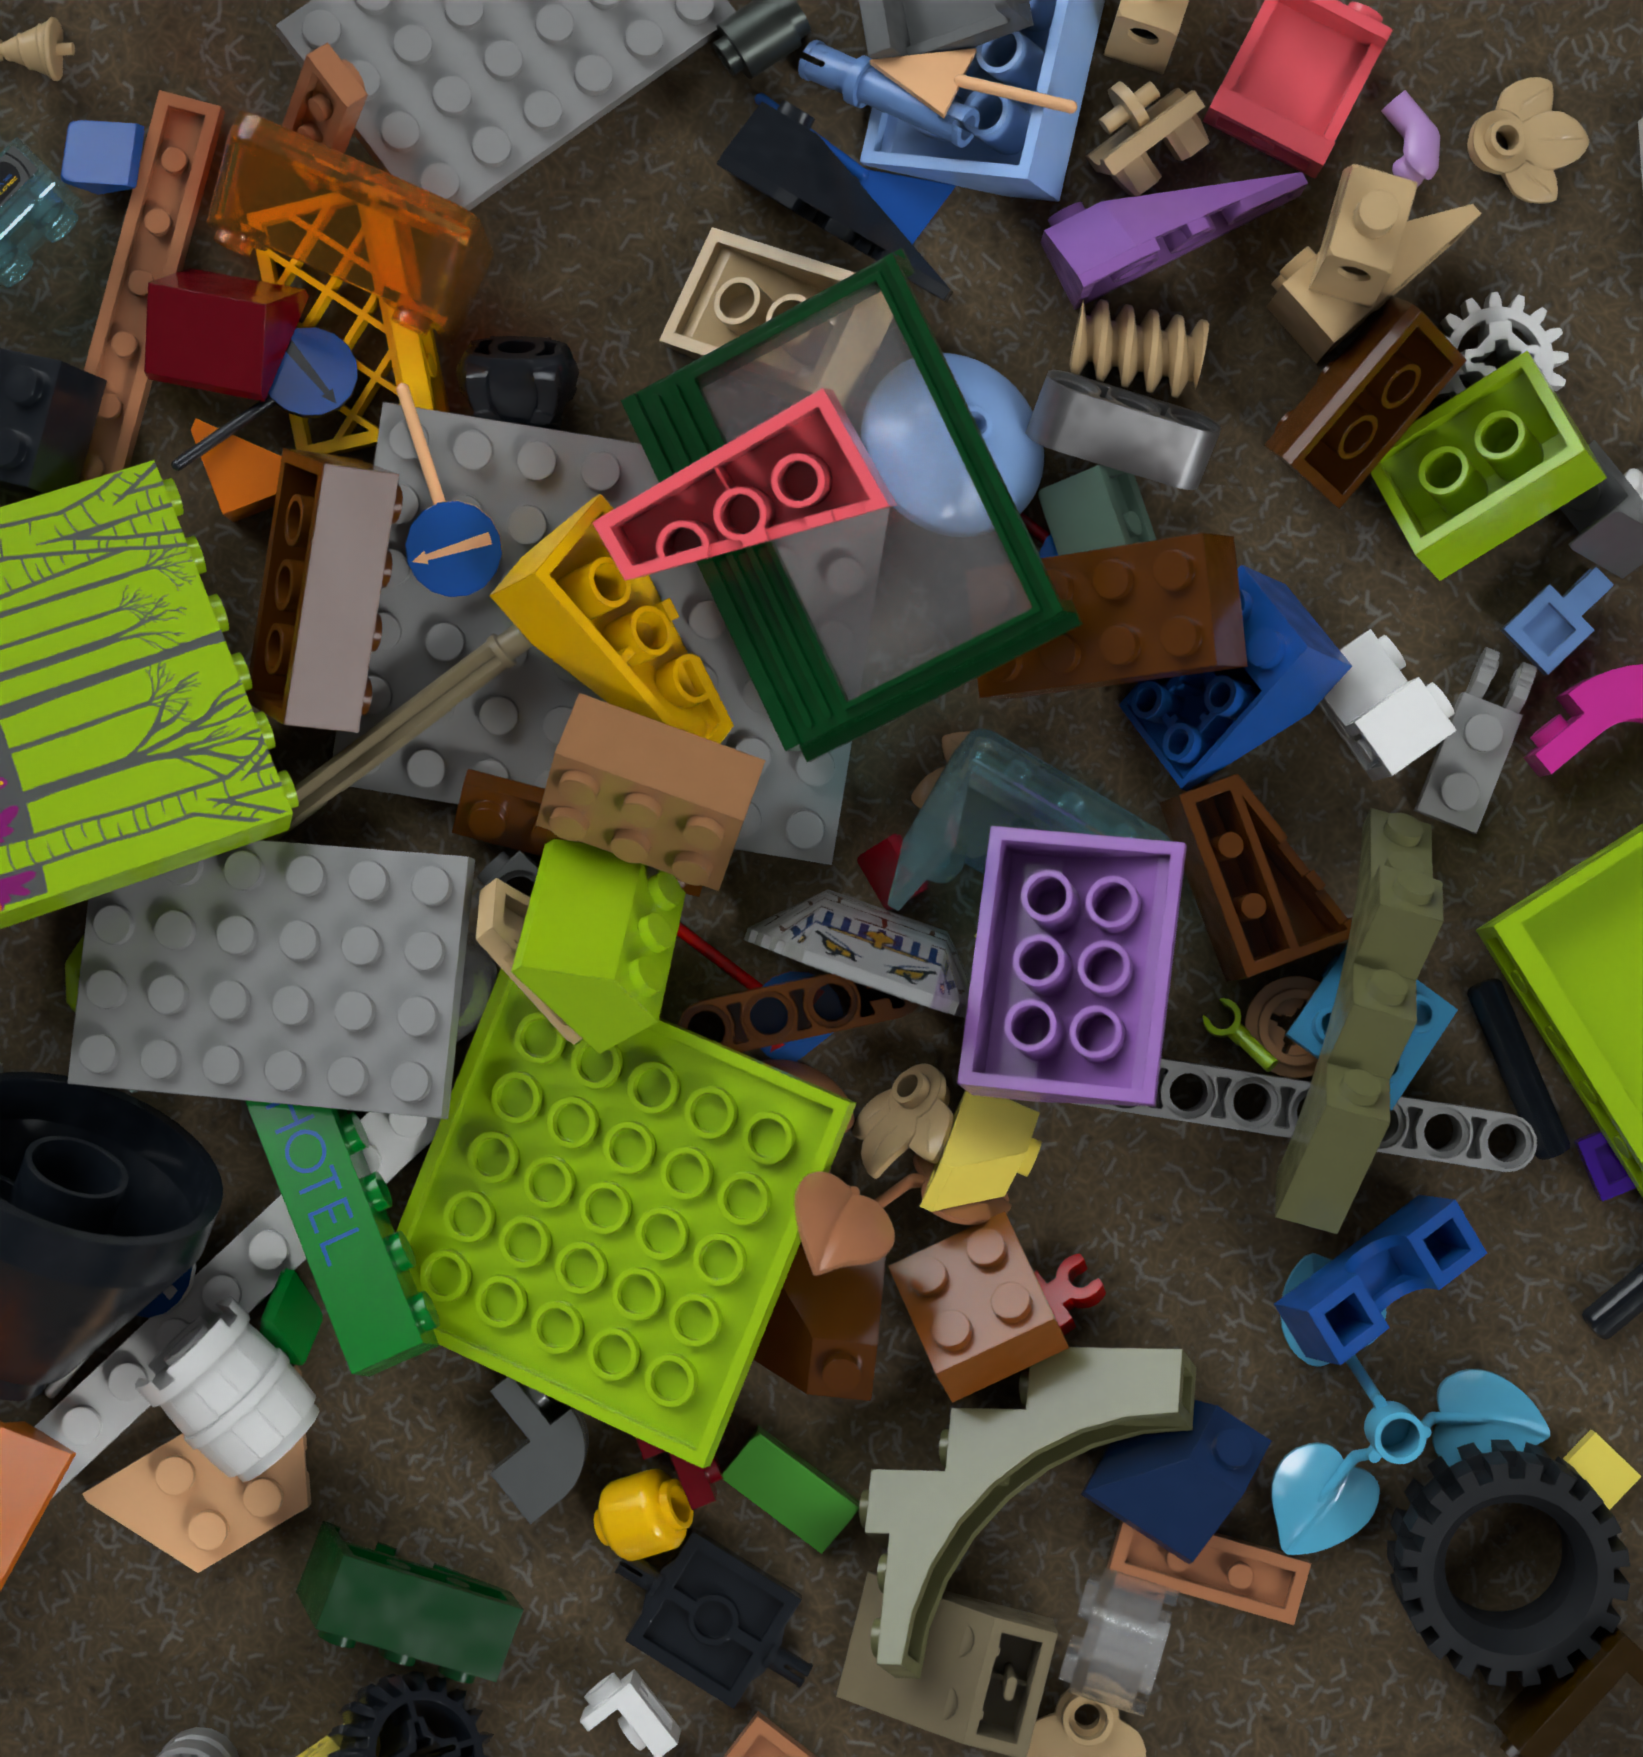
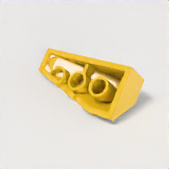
M602 494L593 497L523 555L489 596L532 645L607 703L721 744L734 725L700 657L691 653L688 654L672 622L679 615L671 599L661 600L649 575L637 579L624 580L592 523L614 510V508Z

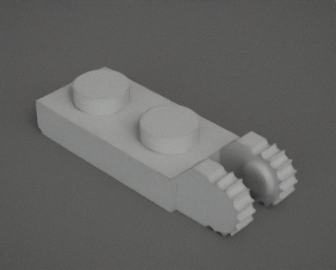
M1488 647L1483 650L1478 659L1466 692L1459 694L1454 707L1455 714L1450 717V721L1457 731L1440 742L1414 809L1415 812L1471 834H1477L1523 715L1519 714L1527 700L1537 672L1536 666L1522 662L1512 675L1509 691L1502 707L1482 699L1499 666L1500 652Z

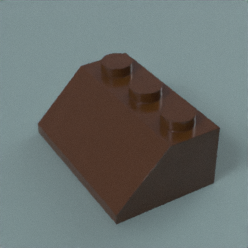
M1391 295L1379 310L1374 311L1365 319L1359 334L1338 359L1325 366L1317 379L1316 385L1299 405L1280 419L1274 434L1264 446L1340 509L1467 360L1422 310L1410 302Z

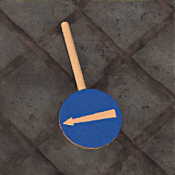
M400 383L396 391L433 502V506L423 510L410 526L405 543L407 563L415 578L431 592L447 597L469 596L485 587L497 573L503 554L501 535L492 518L476 505L459 500H445L410 389L407 384Z

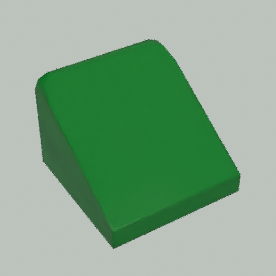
M285 1268L284 1272L281 1271L262 1315L260 1333L275 1348L283 1350L289 1357V1363L297 1366L303 1365L308 1358L322 1324L323 1314L294 1270Z

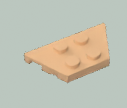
M297 1365L293 1366L302 1377L299 1367ZM181 1433L89 1488L82 1495L89 1504L199 1573L311 1505L310 1479L306 1467L305 1453L307 1449L306 1433L275 1464L262 1474L245 1482H242L238 1476L228 1477L198 1449L193 1450L184 1440V1434Z

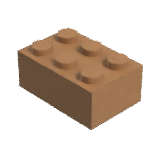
M579 693L554 753L536 825L552 831L562 839L581 841L611 852L623 861L642 863L667 872L686 884L702 885L719 891L766 760Z

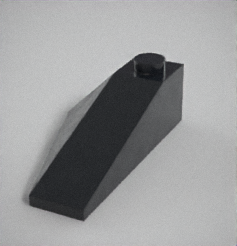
M785 100L781 101L777 110L761 102L724 150L717 165L732 176L875 261L900 248L904 249L915 271V274L907 277V280L947 303L953 291L821 137L810 130L816 119Z

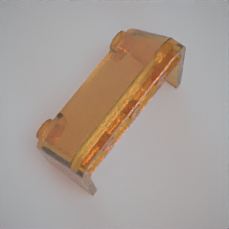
M239 111L227 138L207 218V224L216 234L213 240L221 246L246 257L250 256L253 248L267 251L268 248L382 298L388 306L395 309L391 318L392 321L424 336H427L430 327L436 329L442 341L454 346L495 254L481 220L467 209L443 197L258 115Z

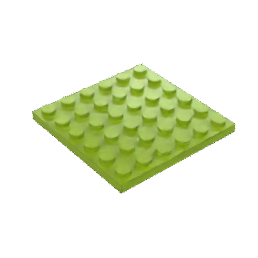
M501 968L451 1092L448 1119H441L396 1230V1232L402 1231L413 1250L416 1266L409 1270L418 1292L424 1290L428 1293L438 1313L440 1326L433 1330L439 1345L702 1469L711 1466L801 1242L795 1215L796 1188L808 1174L815 1172L829 1173L857 1103L660 1017L659 1021L652 1026L598 1054L583 1039L575 1044L567 1041Z

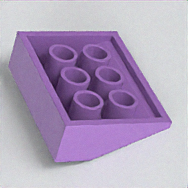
M991 826L958 1073V1085L971 1095L1032 1102L1156 1106L1187 848L1186 843Z

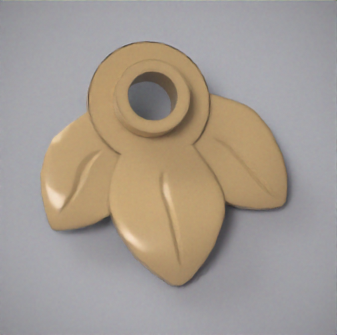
M1530 77L1516 81L1505 88L1500 94L1496 109L1485 113L1474 122L1467 143L1469 156L1478 168L1492 174L1501 175L1512 195L1525 202L1535 204L1551 203L1557 199L1558 186L1554 170L1563 168L1578 160L1589 145L1588 135L1576 119L1564 112L1552 111L1553 85L1550 80L1541 77ZM1497 132L1506 139L1508 150L1503 149L1496 140Z
M923 1063L910 1067L897 1077L891 1089L876 1095L858 1115L852 1135L855 1138L864 1140L861 1150L863 1165L867 1173L874 1179L879 1178L908 1148L930 1163H937L941 1158L953 1127L954 1116L948 1107L950 1090L946 1085V1079L942 1072L933 1065Z
M1080 1683L1068 1688L1060 1696L1054 1713L1036 1719L1027 1757H1146V1748L1139 1732L1119 1718L1118 1706L1109 1691L1094 1683ZM1084 1704H1091L1099 1711L1096 1721L1089 1725H1082L1075 1720L1076 1710Z

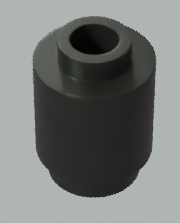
M753 0L716 25L720 38L713 42V47L731 75L734 76L742 71L751 80L801 47L800 39L811 32V27L796 0Z

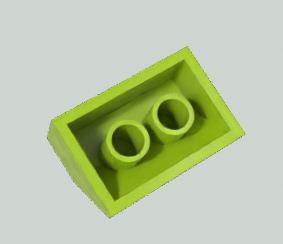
M1528 350L1416 420L1371 472L1375 483L1414 554L1439 581L1607 479L1580 430Z
M553 839L544 845L511 973L598 1054H601L659 1021L686 892L681 888L674 875L642 863L623 861L611 852L586 843Z

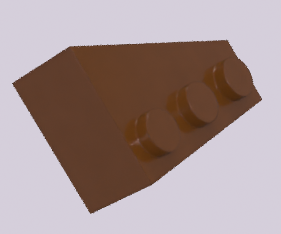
M1238 773L1159 803L1173 841L1186 843L1187 845L1184 871L1226 982L1249 978L1349 939L1352 917L1347 918L1324 889L1325 883L1314 869L1309 870L1286 841L1288 836Z

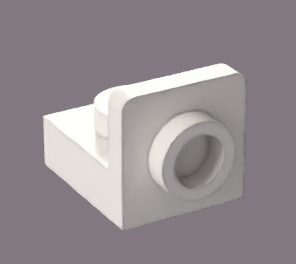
M635 1669L621 1680L615 1673H611L584 1696L589 1705L584 1708L580 1722L587 1731H590L618 1709L623 1715L618 1719L619 1726L628 1740L638 1750L641 1751L647 1746L654 1757H662L678 1745L681 1728Z

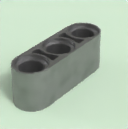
M1051 370L1047 373L1025 433L1034 442L1054 451L1176 488L1195 490L1198 489L1221 427L1211 418L1193 410L1073 373Z

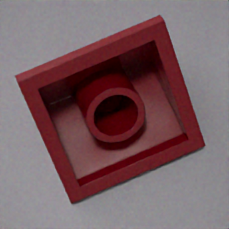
M193 268L148 282L144 373L149 380L265 402L309 295L306 289Z

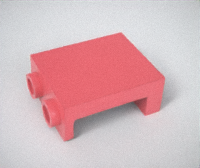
M1265 0L1227 75L1220 85L1203 122L1315 179L1324 166L1338 134L1393 30L1382 23L1383 17L1376 10L1359 2H1350L1347 6L1338 0Z

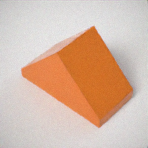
M196 418L191 428L195 443L197 444L219 428ZM235 435L230 436L201 456L222 514L229 520L235 522L274 507L282 456Z

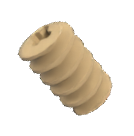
M1083 299L1071 350L1070 371L1073 374L1080 375L1086 364L1093 362L1096 381L1103 383L1111 369L1118 367L1121 387L1124 388L1129 387L1138 372H1143L1146 392L1149 393L1154 392L1162 377H1168L1171 397L1178 398L1187 382H1193L1195 389L1197 387L1207 345L1209 322L1203 319L1199 320L1190 335H1186L1185 321L1182 315L1175 314L1165 330H1161L1160 317L1157 310L1150 309L1140 325H1136L1132 305L1125 304L1116 319L1111 320L1107 300L1100 299L1091 314L1086 315Z

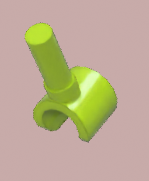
M1220 998L1219 1001L1233 1013L1234 1022L1227 1029H1218L1203 1015V1024L1207 1032L1218 1038L1229 1037L1236 1045L1244 1049L1266 1072H1270L1278 1064V1060L1241 1023V1012L1237 1004L1230 999Z

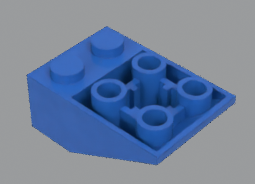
M1242 564L1237 570L1248 667L1140 681L1119 704V707L1178 786L1185 791L1190 790L1310 714L1352 667L1350 662L1286 584Z

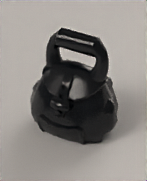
M490 336V338L470 341L467 350L458 362L455 374L459 383L458 389L462 396L467 399L475 417L561 430V416L566 403L573 399L577 391L576 384L579 369L569 346L566 343L552 340L551 337Z

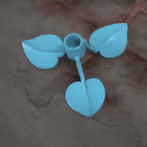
M1316 1253L1305 1255L1291 1271L1282 1297L1332 1259ZM1386 1308L1381 1312L1384 1319L1386 1318L1387 1314ZM1280 1316L1284 1337L1289 1347L1300 1359L1316 1367L1329 1364L1328 1362L1305 1357ZM1354 1355L1346 1363L1374 1406L1369 1411L1364 1423L1365 1435L1370 1446L1353 1450L1343 1459L1333 1446L1315 1442L1296 1447L1284 1456L1276 1467L1271 1481V1502L1280 1547L1287 1555L1309 1554L1333 1547L1360 1531L1375 1513L1379 1502L1380 1487L1378 1481L1370 1472L1355 1465L1366 1460L1377 1463L1382 1457L1394 1464H1406L1415 1460L1423 1452L1426 1438L1431 1436V1427L1434 1424L1437 1425L1432 1436L1433 1446L1438 1457L1442 1456L1448 1467L1462 1461L1457 1447L1474 1442L1483 1454L1492 1452L1491 1440H1509L1517 1451L1524 1452L1526 1442L1538 1445L1550 1437V1429L1539 1409L1522 1390L1502 1376L1482 1369H1466L1447 1376L1440 1383L1437 1390L1439 1412H1429L1420 1421L1405 1405L1395 1401H1386L1357 1356Z

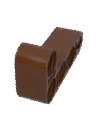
M827 972L699 1000L692 1003L682 1013L678 1026L689 1030V1022L696 1013L701 1011L714 1012L722 1018L725 1025V1035L719 1043L742 1053L744 1051L902 1018L911 1014L920 1004L902 998L903 1004L892 1006L888 997L881 996L868 999L874 1009L872 1013L860 1015L861 998L854 982ZM826 984L843 986L850 995L848 1011L842 1017L835 1020L821 1017L813 1006V998L816 991ZM765 997H773L780 1000L788 1011L786 1025L774 1033H765L758 1030L751 1020L753 1005Z

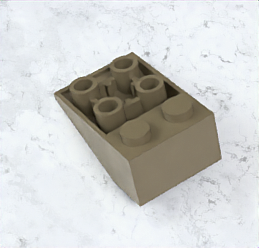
M868 1571L836 1697L961 1744L1011 1757H1027L1058 1636L1053 1618L944 1591L929 1630L920 1679L895 1678L876 1664L877 1658L872 1654L871 1629L874 1620L881 1618L883 1593L878 1587L877 1573Z

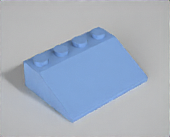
M1031 0L1029 2L1033 26L973 47L976 48V55L966 76L1073 100L1077 103V110L1074 113H1066L959 88L954 100L966 106H973L980 113L977 129L958 120L953 121V125L974 134L973 139L967 146L959 148L952 142L938 137L931 132L872 107L860 163L865 166L1001 196L1059 202L1105 0Z

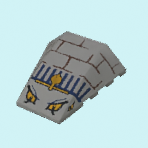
M827 889L750 926L746 931L744 940L835 975L966 1019L971 980L948 932Z

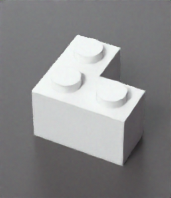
M1370 629L1340 649L1352 667L1318 705L1372 781L1393 776L1457 731L1448 719L1455 712L1447 697L1433 682L1425 686L1419 677L1411 681L1406 680L1400 671L1406 666L1405 660L1394 643L1386 635L1377 639Z

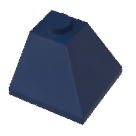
M1194 1400L1193 1430L1141 1434L1109 1443L1081 1495L1187 1564H1191L1243 1496L1271 1440L1219 1406Z

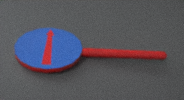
M681 922L679 923L678 937L747 989L814 976L809 972L788 971L772 977L762 985ZM829 984L820 987L813 998L815 1011L821 1017L828 1020L842 1017L843 1009L838 994ZM765 997L753 1005L751 1020L758 1030L765 1033H774L786 1025L788 1011L780 1000L773 997ZM834 1032L761 1049L768 1057L774 1060L797 1062Z

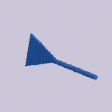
M758 93L755 96V103L757 105L764 102L776 110L779 107V104L764 93ZM819 135L912 244L956 187V185L865 169Z

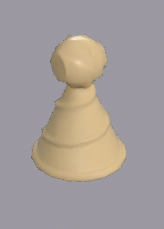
M50 17L42 24L38 23L37 26L23 33H17L16 36L5 42L0 39V61H3L4 57L7 61L16 62L27 67L29 70H35L47 75L53 81H59L63 76V55L75 54L73 42L63 43V30L56 17Z

